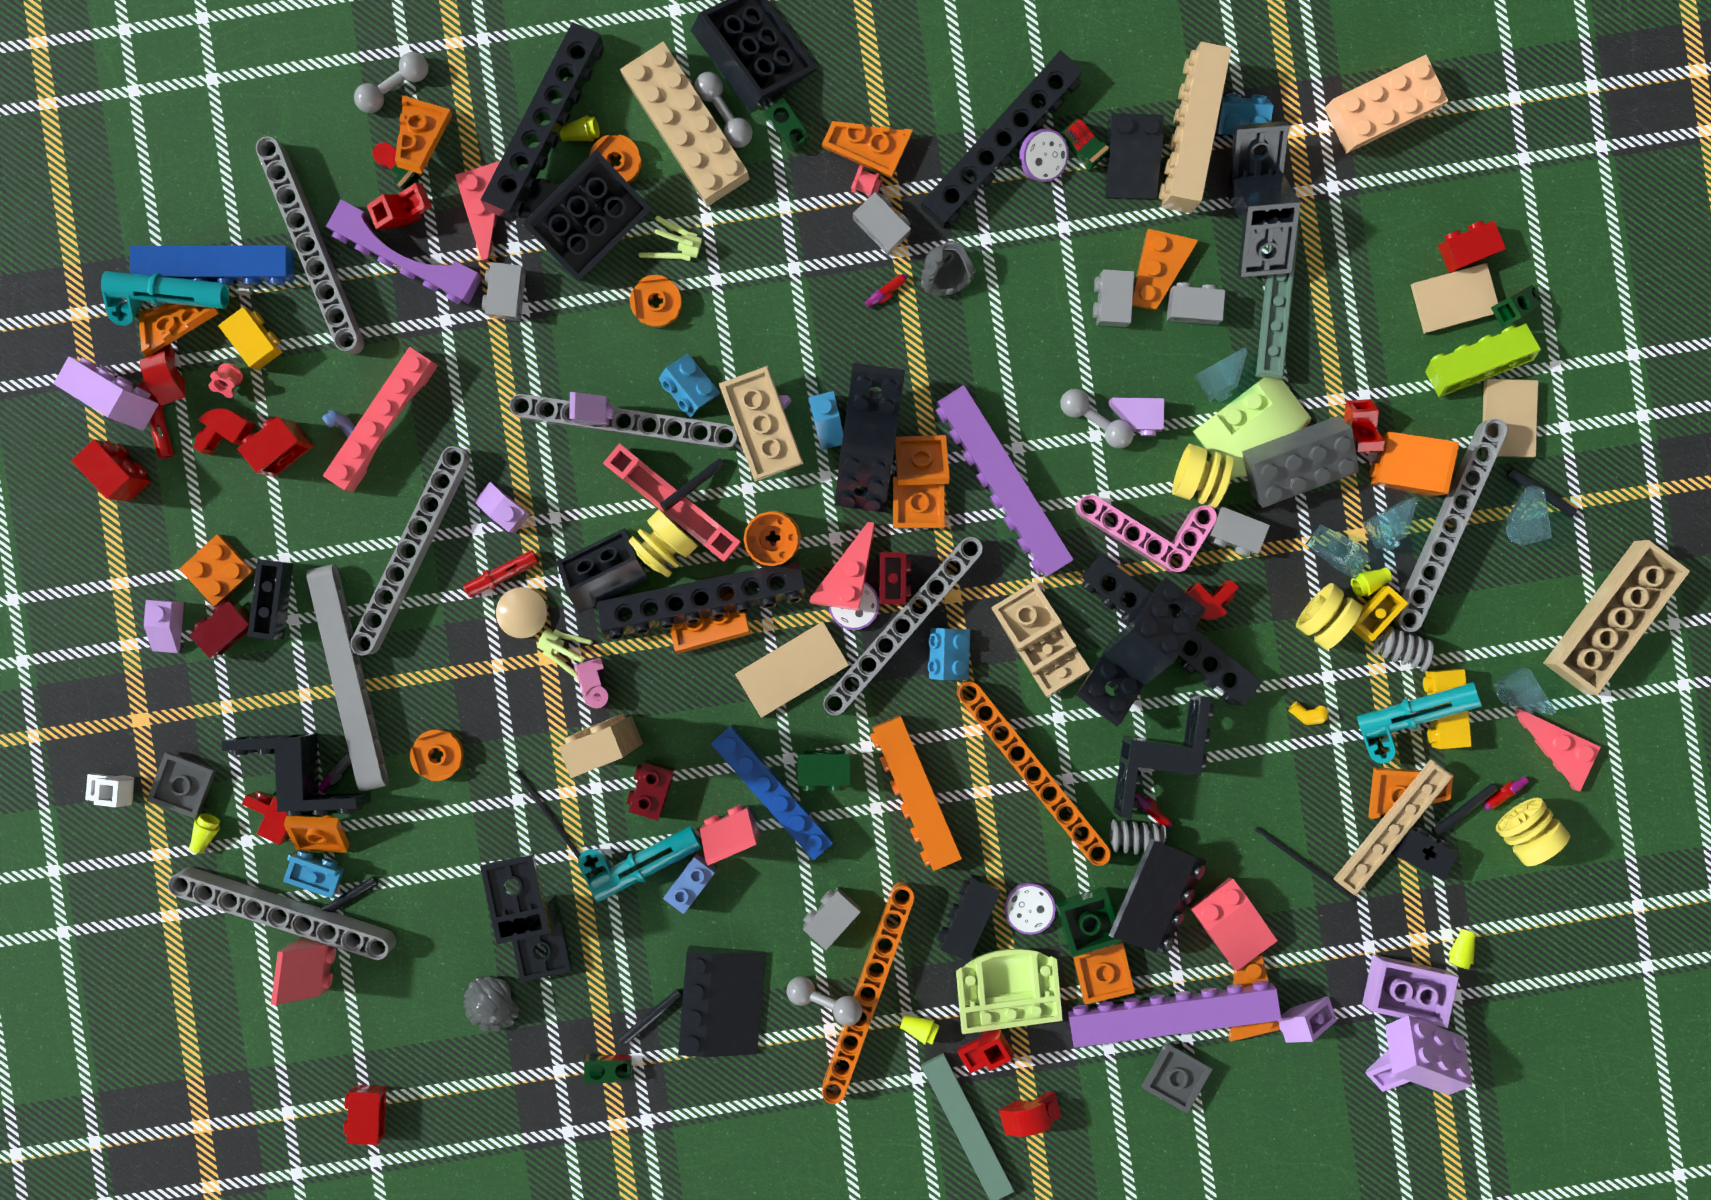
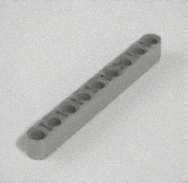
M269 136L262 137L256 144L257 155L332 339L340 350L351 355L358 354L364 348L363 336L288 152L274 138ZM276 147L275 153L268 156L269 149ZM285 170L286 173L284 178L278 180L277 176L279 172ZM291 194H295V200L291 204H287V198ZM305 217L304 225L297 228V221ZM314 241L315 246L313 250L307 252V244ZM324 265V272L317 276L316 269L318 266ZM334 288L333 297L326 300V292ZM343 312L344 319L336 324V315ZM353 336V344L350 347H346V338Z
M517 394L509 403L510 411L515 416L528 421L730 450L738 443L736 430L727 424L614 408L613 419H609V425H580L570 421L568 418L570 401ZM522 401H528L529 408L525 413L518 412V405ZM552 404L554 406L553 415L544 417V407ZM630 416V426L625 429L620 428V418ZM651 419L655 420L657 423L656 429L653 432H645V422ZM674 423H679L682 426V432L678 436H671L669 433V428ZM699 427H705L708 430L707 437L703 440H697L694 437L695 430ZM724 431L733 433V439L728 444L720 442V434Z
M1501 419L1484 421L1475 430L1451 484L1449 493L1443 502L1403 592L1402 598L1408 604L1393 619V624L1397 629L1413 632L1418 630L1423 624L1507 435V425ZM1489 425L1496 429L1494 438L1490 437L1487 433ZM1479 448L1485 452L1483 462L1478 460L1476 456ZM1468 472L1475 476L1473 485H1469L1466 481ZM1457 496H1461L1464 499L1465 503L1462 509H1459L1455 504ZM1448 519L1454 523V529L1450 533L1445 529V522ZM1438 542L1444 548L1441 556H1437L1434 552V547ZM1427 566L1433 570V576L1429 580L1424 577V569ZM1419 589L1423 594V598L1417 604L1413 599V594ZM1407 613L1412 616V623L1408 627L1403 624V617Z
M451 446L442 452L351 639V648L356 654L370 655L380 649L469 466L470 456L465 450ZM459 452L461 461L453 466L451 456ZM447 475L450 483L448 487L442 489L439 484L440 479ZM435 498L438 501V508L431 512L428 504L431 499ZM424 521L427 525V531L420 535L417 531V526L420 522ZM412 544L416 549V553L412 558H409L406 555V548ZM399 567L403 569L405 574L401 581L395 578V571ZM388 590L393 594V601L390 604L384 601V594ZM375 614H379L382 618V623L379 627L374 626L372 621ZM364 637L370 640L371 645L368 650H364L361 646V641Z
M968 537L956 546L829 691L823 703L827 713L839 715L845 711L979 558L983 547L978 539ZM966 542H972L976 545L977 552L974 556H968L964 553L963 546ZM950 561H955L960 566V571L955 576L950 575L946 570V566ZM933 580H938L943 584V591L939 595H934L930 592L929 585ZM918 599L923 600L927 606L922 614H916L912 609L914 601ZM903 618L909 622L910 628L906 633L897 632L895 624L899 619ZM883 638H889L893 643V648L887 653L880 651L878 647L879 641ZM867 657H871L876 661L875 669L870 672L863 670L861 667L862 661ZM848 677H855L859 680V687L856 690L849 691L846 689L844 683ZM838 696L842 700L841 708L838 710L830 709L827 703L829 698Z
M335 564L310 569L307 571V581L358 789L364 792L387 786L389 782L360 657L353 652L350 644L354 632L339 571Z
M184 868L168 881V889L176 897L371 959H383L396 945V937L388 929L338 913L326 912L319 907L196 868ZM182 878L187 881L188 886L182 882ZM206 886L211 888L212 894L207 891ZM231 894L235 895L237 902L231 898ZM255 901L261 905L262 909L255 905ZM279 909L283 910L287 917L282 916ZM304 917L311 921V925L304 921ZM328 925L333 926L336 933L330 931ZM352 933L358 934L361 941L355 939ZM377 941L383 942L385 948H381L377 944Z

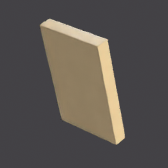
M1487 263L1411 284L1424 334L1495 315L1491 307L1498 304Z
M1484 380L1483 422L1491 419H1501L1507 425V435L1497 457H1536L1537 380ZM1492 425L1487 427L1488 435L1494 438L1496 434V429ZM1483 450L1481 456H1485V452Z

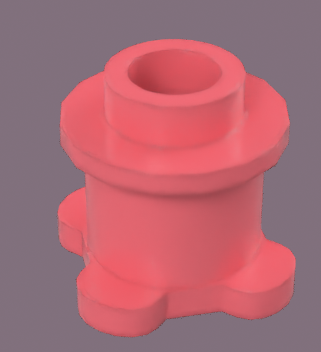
M860 165L852 183L851 192L856 193L858 190L868 194V197L874 192L878 195L883 180L879 179V173L874 175L864 171V166Z
M223 363L219 366L218 371H214L210 375L212 381L209 384V388L213 392H219L227 398H232L235 394L233 388L241 384L243 374L237 366Z

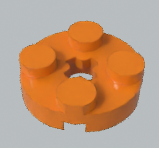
M607 135L601 137L592 146L590 155L597 150L610 164L609 158L611 156L615 158L621 156V164L618 167L615 165L613 168L628 184L636 179L642 166V160L639 150L632 140L623 135Z
M650 275L642 278L633 288L630 295V307L633 314L642 324L653 328H660L677 320L682 308V297L677 286L668 278L661 275ZM653 295H658L659 299H663V303L659 305V308L649 305V301L654 298Z
M434 729L424 732L416 739L414 746L411 748L410 761L412 767L419 775L431 781H442L453 776L463 764L464 751L462 744L451 731ZM434 748H438L439 751L443 752L441 762L431 758Z

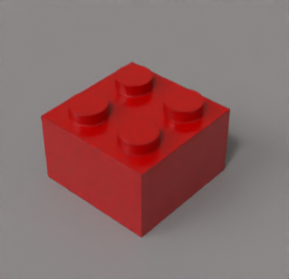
M278 416L264 422L262 425L264 428L259 432L246 436L242 440L243 444L237 449L257 474L276 477L313 448L314 445L296 422Z
M93 439L71 460L106 499L130 502L152 482L146 476V469L139 463H134L128 457L130 455L129 451L119 443L114 444L109 441Z

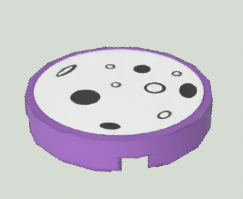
M1040 129L1030 133L1023 141L1020 149L1023 172L1030 179L1039 182L1052 181L1059 177L1066 168L1068 161V146L1065 139L1058 132L1051 129Z
M865 582L859 611L829 607V612L832 619L839 626L848 630H860L869 626L876 618L879 611V599L875 590Z
M1030 882L1019 884L1010 890L1004 904L1006 919L1013 929L1022 934L1033 935L1041 933L1050 926L1055 916L1056 907L1054 899L1048 890L1039 884Z

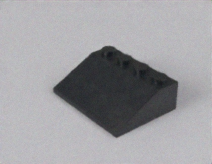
M725 0L701 11L690 30L751 113L770 104L817 69V66L768 0Z
M595 150L522 225L579 282L652 208L613 166Z
M1150 839L1108 936L1155 953L1166 955L1167 951L1174 944V934L1177 927H1180L1184 921V911L1187 904L1195 896L1194 888L1197 881L1205 873L1204 865L1206 860L1180 847Z
M689 945L686 952L678 1055L693 1057L757 1055L765 951Z

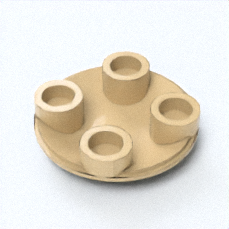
M518 587L511 589L500 598L497 604V622L501 629L512 637H532L545 625L547 603L539 593L530 588Z

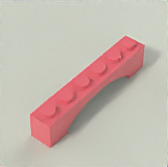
M409 347L323 476L343 490L354 492L367 473L368 465L393 422L413 396L423 386L425 387L439 365Z
M620 443L603 462L610 470L725 563L742 544L686 497L668 511H664L660 503L677 490Z

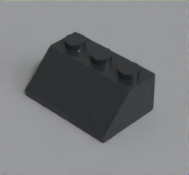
M625 528L556 561L565 592L579 613L593 608L599 601L608 600L648 580L644 565L636 554L634 547L629 543L630 536Z

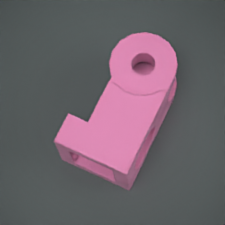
M601 658L574 665L585 703L592 708L603 707L608 701V693L601 686L597 670L604 668Z

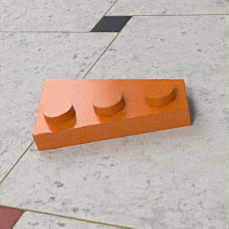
M402 96L403 107L402 114H400L401 125L397 140L396 165L399 168L422 174L452 117L451 109Z
M832 121L822 143V148L892 179L913 130L890 129V127L880 126V128L869 127L863 124Z
M1148 229L1133 289L1132 306L1155 311L1198 240Z
M165 303L138 312L141 351L146 357H149L216 316L218 308Z
M727 593L722 597V600L728 601L733 598L734 594ZM726 612V616L719 619H712L709 616V618H701V621L695 624L683 622L675 624V627L670 628L674 650L677 654L751 634L747 614H738L736 612Z
M1374 767L1368 817L1375 819L1379 818L1380 815L1386 814L1421 770ZM1453 778L1431 804L1451 799Z
M1259 954L1238 971L1234 969L1233 984H1241L1243 987L1253 986V982L1268 981L1263 956ZM1271 1021L1234 1026L1229 1030L1228 1039L1232 1042L1280 1030L1279 1022Z

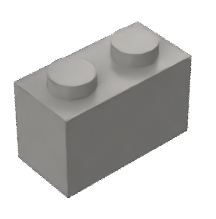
M874 192L853 213V220L889 256L910 235L911 228L909 226L911 224L901 213L897 215L891 209L893 205L884 195L879 197Z
M490 263V269H487L485 273V284L488 285L487 295H484L482 299V309L485 310V314L490 318L521 321L526 270L522 266Z
M1103 269L1099 277L1095 278L1094 292H1098V302H1094L1093 318H1097L1096 325L1127 327L1131 323L1134 271Z
M1177 283V286H1173L1169 290L1166 321L1218 325L1223 321L1225 290L1218 289L1216 285H1202V288L1192 287L1191 283Z
M1222 506L1216 508L1217 519L1207 535L1208 538L1212 539L1211 543L1225 548L1226 545L1236 548L1235 553L1245 557H1249L1250 554H1259L1270 525Z
M838 887L834 892L830 889L820 900L823 904L817 910L811 909L803 919L806 922L803 925V930L825 950L829 948L861 912L860 907Z

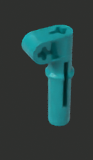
M105 271L101 279V291L108 318L121 326L131 324L142 307V301H150L153 305L158 306L162 303L219 309H226L229 302V288L226 283L163 277L161 273H154L150 276Z
M1472 682L1408 701V698H1405L1400 704L1359 715L1357 720L1370 757L1375 762L1384 764L1390 762L1396 753L1392 732L1409 727L1418 729L1417 725L1482 707L1475 684ZM1388 734V737L1382 738L1383 746L1388 747L1387 752L1382 754L1381 750H1377L1378 740L1370 742L1369 739Z
M690 825L635 855L630 853L627 859L614 866L611 865L607 855L600 849L584 851L579 857L578 865L592 895L597 902H601L637 882H646V877L702 849V846ZM672 848L673 852L625 877L622 876V873ZM590 856L598 858V862L595 863L596 868L602 866L606 868L605 871L594 877H591L590 873L596 870L594 866L589 867Z

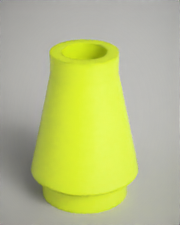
M588 115L563 126L560 131V137L563 142L594 141V138H599L600 136L596 118H589Z
M1386 567L1379 570L1357 573L1351 579V586L1357 596L1368 597L1386 583L1391 582L1392 574Z
M200 814L199 818L194 820L192 839L189 846L190 851L196 854H203L207 846L220 830V820L210 814Z
M1464 929L1460 930L1455 943L1447 955L1450 957L1448 963L1469 970L1470 965L1474 964L1475 933Z
M905 1014L900 1029L905 1030L923 1044L929 1043L932 1045L940 1025L935 1024V1020Z

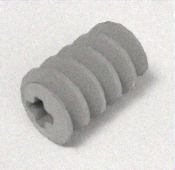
M1387 626L1376 638L1373 653L1377 655L1381 649L1382 658H1387L1392 653L1391 660L1393 662H1396L1401 656V664L1406 665L1411 660V668L1413 669L1421 663L1420 670L1425 672L1431 663L1434 647L1431 640L1425 639L1423 641L1420 636L1414 637L1412 633L1407 632L1404 634L1400 629L1394 630L1392 626Z
M1113 819L1110 825V844L1116 853L1119 846H1123L1125 854L1128 853L1130 847H1133L1134 854L1137 855L1140 848H1143L1145 852L1150 839L1165 843L1166 828L1165 825H1162L1158 829L1156 824H1151L1148 829L1146 823H1141L1138 828L1136 822L1132 821L1128 826L1124 820H1121L1119 825H1117L1116 820Z

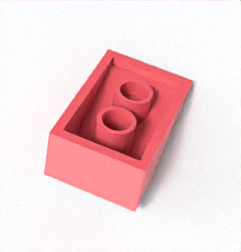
M740 804L728 809V815L719 818L717 814L704 820L705 824L701 826L700 833L707 865L757 845L761 833L749 806L743 808Z
M1232 878L1226 879L1189 907V910L1235 971H1238L1277 942V939L1255 907Z
M301 937L279 950L271 1005L318 997L330 989L333 981V974L330 973L331 963L334 962L336 957V948Z

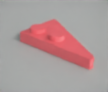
M500 161L455 175L483 262L489 261V255L492 251L493 243L491 241L493 229L496 227L497 215L485 210L480 199Z
M867 522L810 597L811 604L859 611L875 523Z
M1516 708L1514 713L1517 715L1519 722L1533 735L1540 749L1553 761L1555 768L1562 772L1569 781L1570 787L1573 790L1581 791L1601 747Z

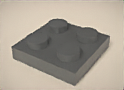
M165 752L147 801L194 819L199 818L217 769L171 752Z
M1166 1041L1141 1086L1144 1090L1188 1114L1212 1068Z

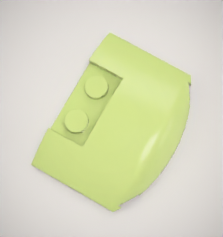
M1263 377L1196 428L1193 433L1211 456L1214 452L1221 453V459L1224 455L1233 457L1231 480H1235L1236 477H1247L1242 451L1306 428L1310 423L1311 417L1282 379Z
M1004 949L981 955L956 971L962 1034L1063 1021L1057 959L1052 956L1048 957L1038 951L1028 949Z

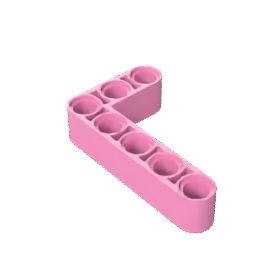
M1087 495L1080 498L1076 503V512L1082 519L1171 573L1182 572L1189 566L1217 519V514L1212 507L1207 505L1196 507L1189 513L1172 542H1169L1097 496ZM1085 500L1093 502L1095 509L1092 514H1088L1083 510V502ZM1199 511H1204L1208 516V520L1204 525L1198 522L1197 515ZM1109 513L1113 514L1116 518V524L1113 528L1108 527L1104 522L1105 516ZM1129 527L1135 528L1138 532V537L1135 541L1129 540L1126 536ZM1187 532L1194 536L1192 546H1187L1184 543V535ZM1152 540L1159 544V552L1155 555L1151 554L1148 550V545ZM1173 554H1177L1181 559V564L1178 568H1174L1170 563V558Z

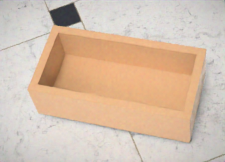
M1424 55L1334 98L1325 107V111L1347 154L1437 111L1448 102V99L1427 55Z

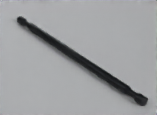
M519 769L514 773L521 779L525 788L579 860L581 854L528 781L524 779Z
M1256 827L1255 831L1262 834L1275 846L1339 892L1348 896L1353 902L1357 900L1354 895L1349 894L1343 887L1272 836L1263 832L1262 829Z

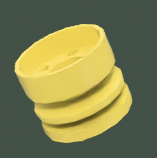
M1188 444L1175 474L1172 494L1190 500L1196 490H1198V502L1204 504L1207 500L1208 506L1216 508L1228 489L1232 476L1233 457L1224 455L1221 459V453L1214 452L1209 461H1206L1207 449Z
M658 509L647 520L653 532L649 534L639 529L637 532L645 541L641 543L632 536L629 543L634 547L636 554L650 568L668 578L672 571L665 564L669 562L675 568L680 566L673 555L677 552L687 558L698 545L674 521Z
M1538 797L1518 804L1508 811L1496 825V831L1500 836L1504 837V841L1507 844L1514 845L1513 852L1526 866L1543 863L1555 856L1565 847L1570 839V833L1558 819H1552L1553 812Z

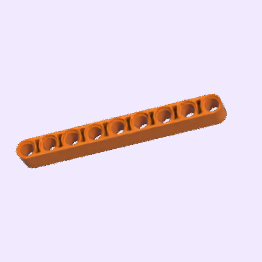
M962 682L957 688V696L1084 856L1093 865H1105L1111 856L1108 846L982 689L974 682ZM967 686H973L976 690V694L971 700H966L962 696V691ZM983 706H989L992 711L991 716L986 720H982L978 716L979 709ZM999 726H1005L1008 731L1007 736L1004 739H996L994 735L995 729ZM1015 746L1023 748V756L1019 759H1012L1010 754ZM1032 766L1038 767L1040 772L1039 776L1035 779L1027 777V770ZM1048 786L1055 788V795L1051 799L1043 797V790ZM1065 806L1070 807L1071 815L1066 819H1061L1059 817L1060 809ZM1086 827L1087 835L1082 839L1076 838L1075 831L1077 828ZM1095 847H1102V856L1097 859L1092 858V850Z
M898 882L891 888L853 995L860 1002L862 1012L866 1014V1018L854 1025L842 1026L822 1085V1095L829 1104H837L845 1097L913 905V890L906 882ZM902 889L908 891V899L905 901L897 900L895 898L897 891ZM891 914H897L901 920L897 925H890L886 921L887 917ZM883 938H888L892 941V945L888 949H882L878 946V942ZM877 962L882 964L884 968L880 973H873L869 967ZM865 987H871L875 990V993L871 997H864L861 991ZM851 1035L856 1037L858 1041L854 1045H847L844 1039ZM839 1060H845L849 1063V1066L842 1070L837 1068L835 1064ZM835 1084L841 1089L838 1093L833 1094L828 1092L827 1087Z

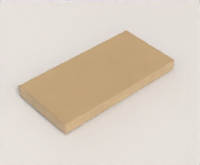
M768 366L719 383L755 482L803 464Z
M822 621L735 675L762 718L849 666Z

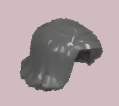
M951 240L928 252L925 259V268L921 276V285L926 293L937 297L952 295L964 289L973 281L976 269L964 247L959 242Z
M480 976L476 978V981L469 983V988L464 994L463 1007L466 1008V1017L470 1019L473 1026L479 1025L482 1031H500L501 1028H507L515 1023V1018L519 1016L520 1007L511 998L510 987L506 981L490 976Z

